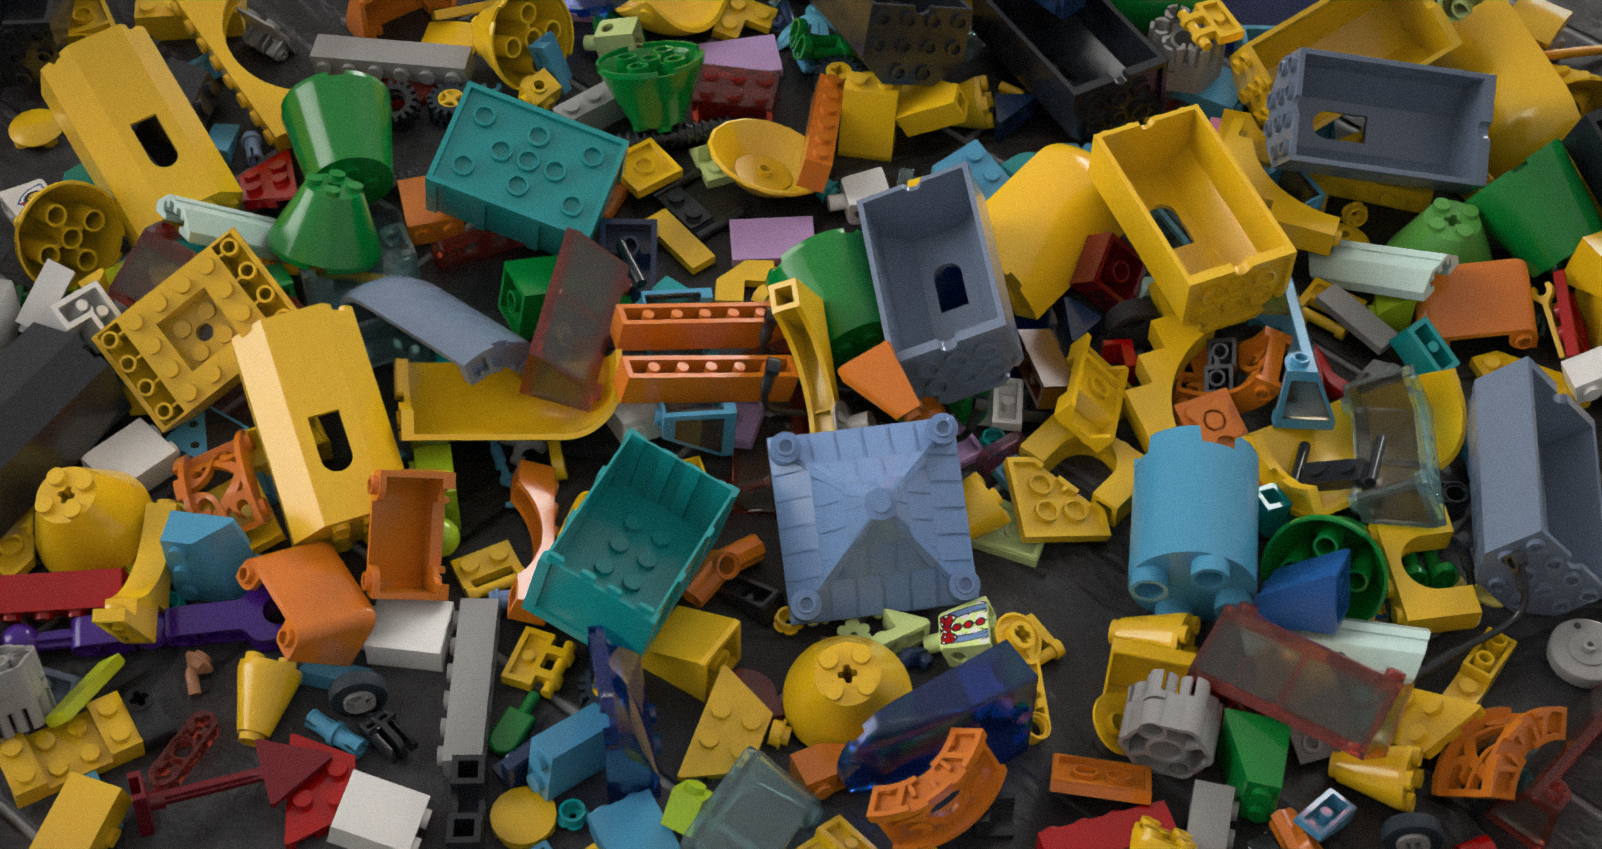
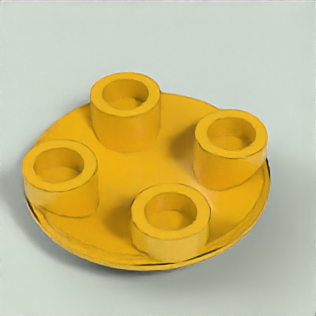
M32 109L15 117L9 125L8 132L15 147L18 149L40 146L50 148L58 144V137L62 133V129L51 110Z

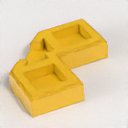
M745 260L717 278L715 303L744 302L745 287L766 285V278L769 270L774 268V261Z

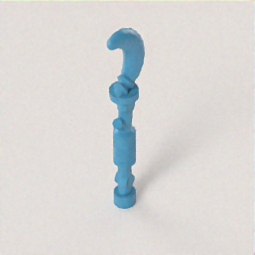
M487 441L490 444L489 450L496 464L495 469L501 470L500 483L510 488L513 473L509 472L505 464L506 458L502 447L497 441ZM510 501L505 503L506 508H515Z

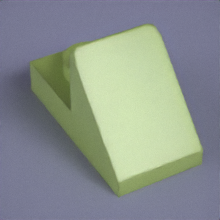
M707 144L689 149L696 167L701 170V177L707 189L733 182L712 160Z
M885 608L883 609L882 621L884 630L877 632L870 639L886 646L897 656L905 648L917 647L923 644V636L930 633V622L924 617Z

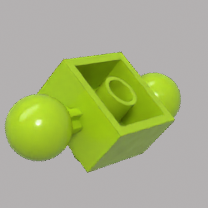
M409 441L415 460L409 461V469H438L454 472L450 443L448 444V441ZM456 485L455 489H448L447 493H445V496L450 497V504H445L442 557L452 554L460 543L459 529L462 528Z

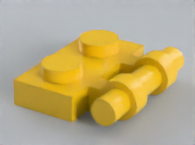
M1207 0L1196 3L1193 13H1188L1186 9H1182L1177 13L1182 28L1190 32L1192 41L1196 46L1201 47L1203 51H1208L1212 48V43L1210 42L1212 39H1215L1218 45H1223L1243 39L1245 30L1221 0ZM1203 24L1205 27L1200 29L1198 25Z
M526 626L501 674V682L526 691L533 690L536 682L542 683L543 687L540 694L544 698L551 699L554 692L560 689L564 681L562 676L566 668H570L575 659L574 652L577 645L572 641H566L563 648L555 646L557 642L555 634ZM547 660L555 662L551 670L544 669Z

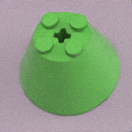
M1443 197L1436 198L1433 204L1398 231L1386 244V246L1456 255L1458 256L1459 264L1494 260L1479 216V209L1474 205H1466L1462 202L1448 200Z

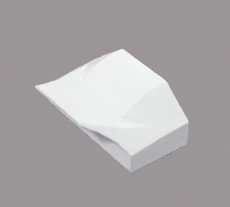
M1009 378L1005 385L991 389L988 396V414L978 425L1021 432L1024 379Z

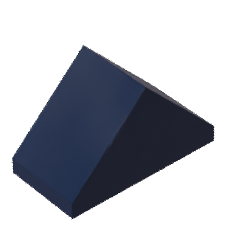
M995 94L993 117L996 141L1000 142L1035 116L1036 99L1032 94Z
M1064 297L1061 317L1069 355L1071 344L1087 332L1092 336L1090 345L1100 336L1102 317L1074 299Z

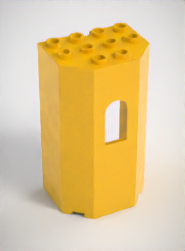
M1320 0L1244 44L1229 57L1234 84L1237 89V96L1240 102L1248 107L1254 121L1263 132L1264 124L1269 117L1266 100L1268 94L1271 93L1277 76L1279 63L1283 57L1300 47L1430 65L1462 45L1463 41L1440 3L1437 4L1434 0ZM1319 112L1313 120L1314 131L1320 130L1345 114Z
M117 24L69 44L59 52L60 58L54 65L47 63L40 70L42 97L94 185L108 193L116 202L125 224V237L135 254L137 252L149 253L150 257L154 254H161L163 249L169 247L170 235L179 234V227L184 226L182 223L165 220L156 211L157 200L168 194L241 210L243 196L241 187L144 26L136 25L133 29H128L125 24ZM156 116L178 153L177 161L169 167L155 165L148 157L131 126Z
M1198 104L1181 107L1161 115H1154L1147 121L1146 125H1140L1139 122L1128 123L1124 126L1093 135L1088 175L1183 325L1188 327L1190 325L1195 326L1197 331L1206 334L1243 322L1261 314L1266 309L1263 304L1273 295L1279 298L1288 290L1297 250ZM1158 208L1172 211L1193 243L1172 249L1150 212Z
M319 303L260 319L251 325L253 330L245 336V333H239L231 338L235 363L292 547L313 541L329 542L337 553H342L350 550L353 547L352 543L355 541L364 540L365 544H368L371 494H368L367 491L368 477L373 475L376 469H404L353 308L352 306L342 305L339 307V310H333L331 304ZM339 411L353 455L352 462L346 469L331 471L322 464L308 419Z

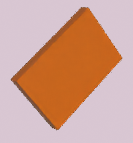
M1053 753L1050 791L1151 805L1152 767Z

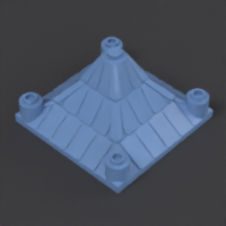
M938 413L926 420L801 435L781 432L774 437L767 438L791 626L883 615V609L885 608L900 612L958 606L979 598L981 582L975 573L956 440L958 424L954 416L947 413Z

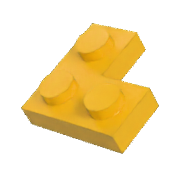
M729 0L720 19L713 28L712 36L721 40L739 39L744 26L769 35L773 25L772 20L774 17L776 18L778 9L754 0Z

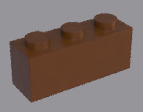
M1017 329L1024 355V360L1018 366V369L1038 410L1055 409L1058 397L1067 392L1071 375L1067 359L1064 358L1060 350V344L1055 340L1051 329Z

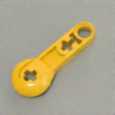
M1016 612L1005 613L997 620L993 628V640L997 650L1006 660L1019 736L1027 744L1035 745L1047 738L1051 732L1039 660L1042 638L1038 628L1028 617ZM1029 721H1033L1039 726V736L1031 732Z

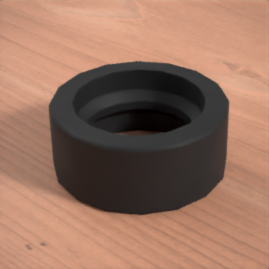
M1134 298L1119 302L1113 306L1105 315L1104 325L1109 340L1132 339L1134 350H1139L1151 345L1148 340L1151 320L1158 319L1160 316L1154 303L1146 299ZM1147 320L1139 327L1127 330L1120 329L1131 321Z

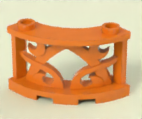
M1265 326L1254 337L1240 342L1238 372H1243V374L1249 377L1237 388L1228 390L1239 414L1265 405L1281 392L1282 383L1279 382L1283 356L1292 345L1293 336ZM1207 347L1200 351L1185 366V368L1193 369L1194 373L1185 372L1184 368L1177 378L1172 390V407L1211 393L1204 392V365H1207ZM1182 382H1189V383L1186 385L1187 388L1181 387V386H1182Z
M241 429L235 433L233 440L193 458H190L187 453L174 461L172 471L177 475L178 479L173 481L176 501L184 503V512L229 517V514L233 511L239 518L246 519L241 509L244 505H250L254 520L240 526L244 533L270 520L271 508L266 498L261 497L255 477L254 459L256 454L254 451L257 447L250 433L246 434L244 429ZM215 470H223L233 474L229 487L220 502L210 493L199 492L210 482ZM206 503H211L215 506V510L213 511L207 505V509L202 511V507Z
M1511 707L1484 709L1486 714L1480 720L1476 716L1460 728L1463 734L1443 747L1432 775L1431 794L1448 798L1515 800L1517 783L1527 761L1524 758L1531 749H1538L1547 742L1566 740L1567 707H1538L1525 713H1512ZM1489 741H1490V742L1496 741L1495 744H1493V745L1489 746L1487 749H1485V750L1481 753V755L1479 756V758H1478L1477 753H1478L1484 746H1486ZM1480 781H1482V787L1478 789Z
M951 727L946 743L930 763L932 767L918 778L913 775L897 783L873 786L866 817L870 823H877L893 843L892 849H931L942 845L969 829L988 810L1002 787L1008 769L1005 764L998 762L985 742L987 734L983 728ZM960 790L959 794L947 805L933 813H929L936 804L944 800L952 792Z

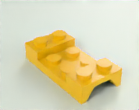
M1087 332L1071 344L1067 363L1070 364L1072 371L1067 392L1058 397L1054 417L1057 418L1062 426L1067 427L1078 436L1084 445L1089 446L1098 453L1115 440L1129 368L1126 365L1104 366L1089 352L1092 336Z
M117 690L86 704V711L77 714L72 720L55 728L48 726L27 736L24 733L17 732L15 736L8 740L1 739L0 768L9 784L18 809L60 792L71 771L86 775L96 770L99 775L146 754L143 739Z

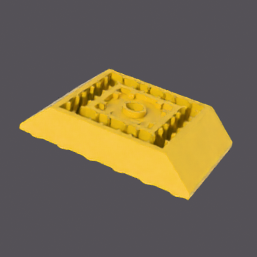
M232 227L91 337V340L162 433H165L197 417L241 382L234 359L231 338L239 333H245V336L253 330L251 325L260 319L297 310V307L236 228ZM209 324L213 328V336L207 341H202L199 337V330L202 326Z

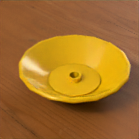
M750 118L726 121L712 130L707 142L712 160L742 189L753 195L765 198L796 197L815 192L796 186L805 136L792 128L768 120Z

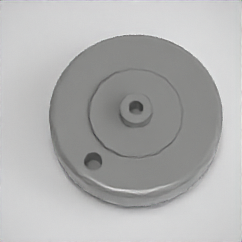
M1577 618L1559 624L1553 630L1546 647L1547 659L1552 669L1558 676L1572 685L1587 689L1602 688V623L1591 619Z

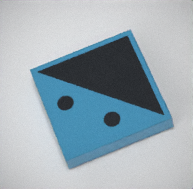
M209 406L197 417L177 426L165 440L175 443L181 456L188 453L190 458H193L233 440L237 431L241 429L247 430L249 427Z

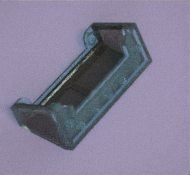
M1411 364L1344 384V397L1340 398L1344 414H1350L1355 459L1365 458L1366 461H1370L1375 437L1383 434L1388 439L1377 485L1375 487H1368L1364 484L1363 488L1353 486L1352 493L1348 494L1352 511H1358L1363 523L1437 528L1447 525L1433 410L1414 365Z

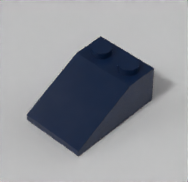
M600 218L599 281L621 266L623 268L626 267L615 247L616 241L623 239L647 281L645 287L636 288L637 292L629 296L632 302L636 303L641 298V291H651L657 284L658 221L657 219Z

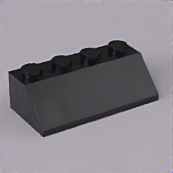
M172 57L167 58L165 63L206 128L223 89L207 70ZM156 116L133 126L132 130L141 145L160 167H169L177 161L178 153Z

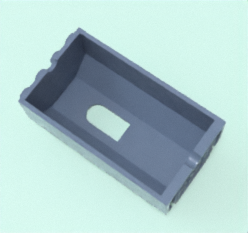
M1300 47L1283 57L1280 61L1271 93L1268 94L1266 100L1269 117L1264 124L1263 134L1266 137V148L1271 168L1457 194H1467L1484 188L1487 183L1491 139L1488 138V130L1493 121L1497 75ZM1319 112L1365 117L1363 143L1327 139L1318 136L1313 128L1314 117Z
M967 161L925 175L920 178V182L914 187L902 184L856 201L885 341L891 342L895 355L918 399L922 400L924 396L936 398L937 403L950 404L1005 385L1010 378L1009 372L1014 366L1021 364L1024 360V355L985 197ZM955 266L961 269L969 304L942 313L935 279L942 269Z
M1529 356L1475 379L1471 398L1468 399L1466 405L1475 581L1507 609L1516 612L1520 605L1521 594L1517 590L1513 572L1506 565L1505 556L1519 549L1528 559V566L1525 569L1530 589L1528 590L1529 603L1525 613L1557 616L1602 599V490L1595 420L1567 393L1556 394L1557 383Z

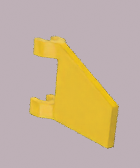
M1548 281L1544 283L1546 293L1542 296H1539L1537 288H1531L1532 298L1542 304L1559 358L1566 360L1568 358L1566 356L1565 344L1561 342L1557 327L1561 326V321H1558L1554 311V305L1558 303L1552 304L1555 296V287Z

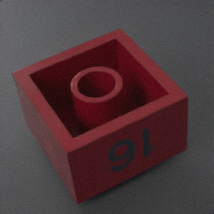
M1113 232L1088 235L1069 284L1107 314L1119 302L1136 298L1147 268L1138 253Z

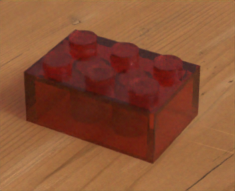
M703 63L692 97V119L699 122L700 119L707 121L708 118L712 117L715 120L717 116L724 118V115H729L731 120L750 118L774 122L780 100L781 72Z

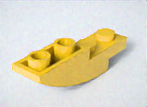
M1488 627L1484 633L1492 630L1493 628ZM1501 633L1473 647L1463 661L1459 672L1442 695L1481 704L1518 642Z

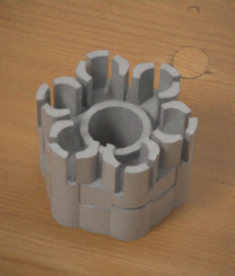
M1171 4L1167 6L1164 17L1156 18L1155 22H1150L1148 40L1169 61L1165 91L1199 94L1204 92L1206 87L1220 77L1226 44L1218 45L1215 39L1210 40L1212 48L1208 51H1203L1201 47L1196 46L1191 39L1192 35L1190 32L1182 28L1180 19H1176L1178 4ZM1183 5L1180 7V10L1186 9L1188 13L1190 12L1188 7ZM1203 24L1198 25L1200 29L1205 27Z
M6 644L0 646V730L4 740H8L15 736L8 715L11 714L17 732L24 733L30 731V727L23 709L26 708L34 729H37L46 722L45 715L49 714L57 706L33 645Z
M1154 669L1148 675L1147 681H1139L1135 685L1131 684L1129 686L1118 745L1124 750L1132 764L1150 766L1153 773L1172 776L1178 779H1187L1213 764L1224 705L1219 703V699L1215 696L1210 695L1211 686H1209L1210 683L1206 679L1198 676L1195 694L1192 696L1193 676L1182 677L1179 694H1177L1178 675L1168 672L1163 690L1161 686L1165 669Z

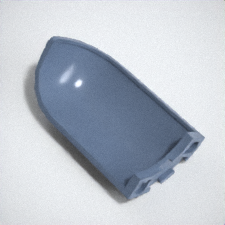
M402 275L387 276L361 284L341 297L340 307L342 305L352 306L361 336H364L384 319L456 364L464 380L472 386L491 373L502 371L503 367L518 372L526 382L534 385L554 367L549 357L540 348L441 288L426 281Z

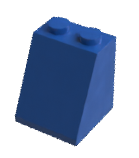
M1341 549L1274 569L1269 579L1264 580L1261 593H1257L1254 599V612L1258 613V625L1336 635L1350 607L1351 549Z

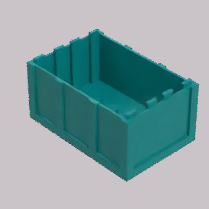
M468 80L425 178L426 210L434 213L439 211L474 224V228L485 231L487 229L527 244V248L535 251L540 249L553 255L569 254L575 264L585 269L589 260L591 245L600 226V218H603L617 182H621L624 175L629 141Z
M629 428L623 437L618 451L607 466L603 465L598 472L593 487L577 510L573 509L567 517L563 530L548 551L544 550L539 557L522 608L628 669L635 671L718 540L740 489L730 483L727 484L722 480H717L703 472L701 468L690 462L687 463L678 458V455L648 441V438L640 435L641 433Z

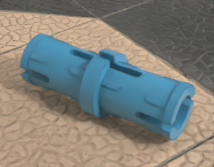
M313 709L305 719L307 721L304 722V726L325 738L327 744L332 747L336 745L342 748L347 753L355 755L356 759L366 752V746L369 744L368 740L349 730L347 724L340 720L338 722L332 720L318 709Z

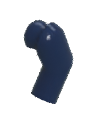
M789 1L779 3L778 7L781 15H778V19L774 17L772 20L774 30L779 33L795 19Z
M923 647L905 648L897 655L905 669L909 666H919L922 670H928L934 663L933 656L928 654V650Z

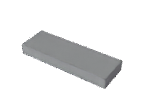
M1334 283L1316 296L1315 304L1376 354L1380 355L1391 347L1388 341L1398 333L1337 283Z

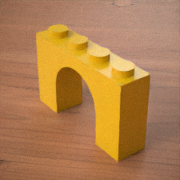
M1054 414L1051 415L1020 445L1018 457H1036L1045 464L1043 468L1049 472L1062 460L1074 455H1089L1103 461L1110 468L1112 474L1093 492L1091 503L1093 504L1095 501L1105 508L1108 524L1115 527L1131 511L1134 459H1141L1144 455L1132 448L1127 442L1121 441L1116 437L1114 442L1096 453L1089 446L1084 445L1071 430L1062 426L1057 418L1054 417Z
M1437 506L1373 514L1367 528L1369 535L1382 551L1388 566L1389 587L1386 599L1389 598L1392 607L1391 618L1393 624L1428 628L1431 633L1475 628L1482 614V609L1473 585L1441 589L1425 587L1415 582L1406 573L1402 565L1401 559L1410 553L1445 549L1448 547L1454 530L1446 507Z

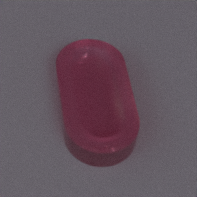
M1020 431L1007 434L986 446L979 453L976 466L984 474L990 475L994 469L1004 462L1006 457H1012L1014 454L1019 455V447L1027 437Z

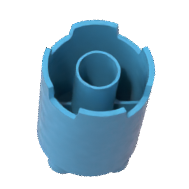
M1200 425L1178 426L1151 435L1148 453L1141 457V459H1134L1127 585L1131 597L1144 609L1155 615L1188 612L1192 613L1193 616L1200 617L1201 621L1219 619L1232 624L1243 623L1253 617V602L1257 594L1259 457L1248 441L1242 437L1237 438L1233 449L1222 444L1203 441Z

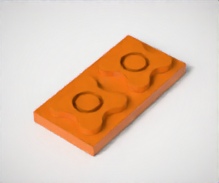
M1226 387L1172 407L1173 415L1179 426L1200 425L1203 441L1222 444L1234 449V439L1249 433Z

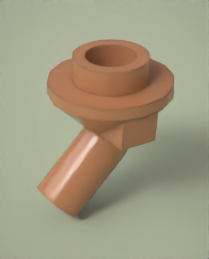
M187 651L185 654L187 663L185 679L189 697H195L202 694L198 675L212 673L214 668L210 664L212 659L203 651Z

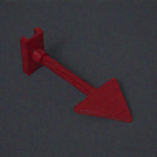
M256 739L255 747L260 766L257 768L164 791L162 788L148 791L140 770L126 773L141 837L155 834L153 811L167 808L166 805L258 782L265 783L270 807L275 808L332 761V754Z

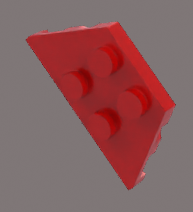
M290 149L278 153L239 176L240 187L243 191L242 201L246 210L276 208L280 205L278 201L291 200L298 191V181Z
M1562 269L1553 272L1558 303L1554 305V311L1558 321H1561V326H1558L1557 330L1561 342L1565 344L1566 356L1569 359L1591 350L1586 321L1574 292L1569 293L1567 275L1565 270Z
M290 734V745L332 754V761L287 797L284 845L285 849H296L297 843L313 835L317 839L329 833L354 769L357 770V760L355 755L297 734Z

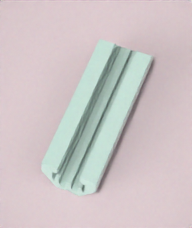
M172 194L157 200L156 211L165 220L184 224V226L179 227L178 233L188 242L209 246L232 227H235L257 257L287 263L277 257L267 245V234L276 221L275 218Z
M1341 240L1339 247L1333 246L1330 257L1313 252L1308 253L1309 274L1313 280L1318 277L1331 284L1337 283L1340 287L1347 290L1423 302L1434 291V285H1430V281L1432 282L1435 279L1434 274L1449 275L1459 265L1458 256L1347 240Z
M1254 607L1253 617L1243 622L1240 628L1246 657L1255 658L1258 650L1278 645L1277 636L1287 630H1291L1298 638V649L1332 656L1338 652H1343L1351 663V669H1349L1350 678L1411 686L1416 678L1431 634L1428 628L1344 617L1336 635L1258 625V613L1254 612Z

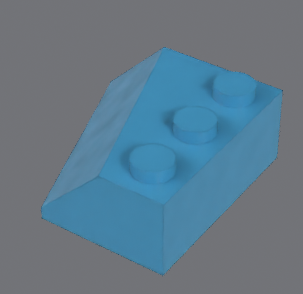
M171 510L160 538L174 590L181 598L188 601L222 602L241 599L248 592V590H244L240 586L235 575L245 560L261 556V554H255L249 547L250 539L234 518Z

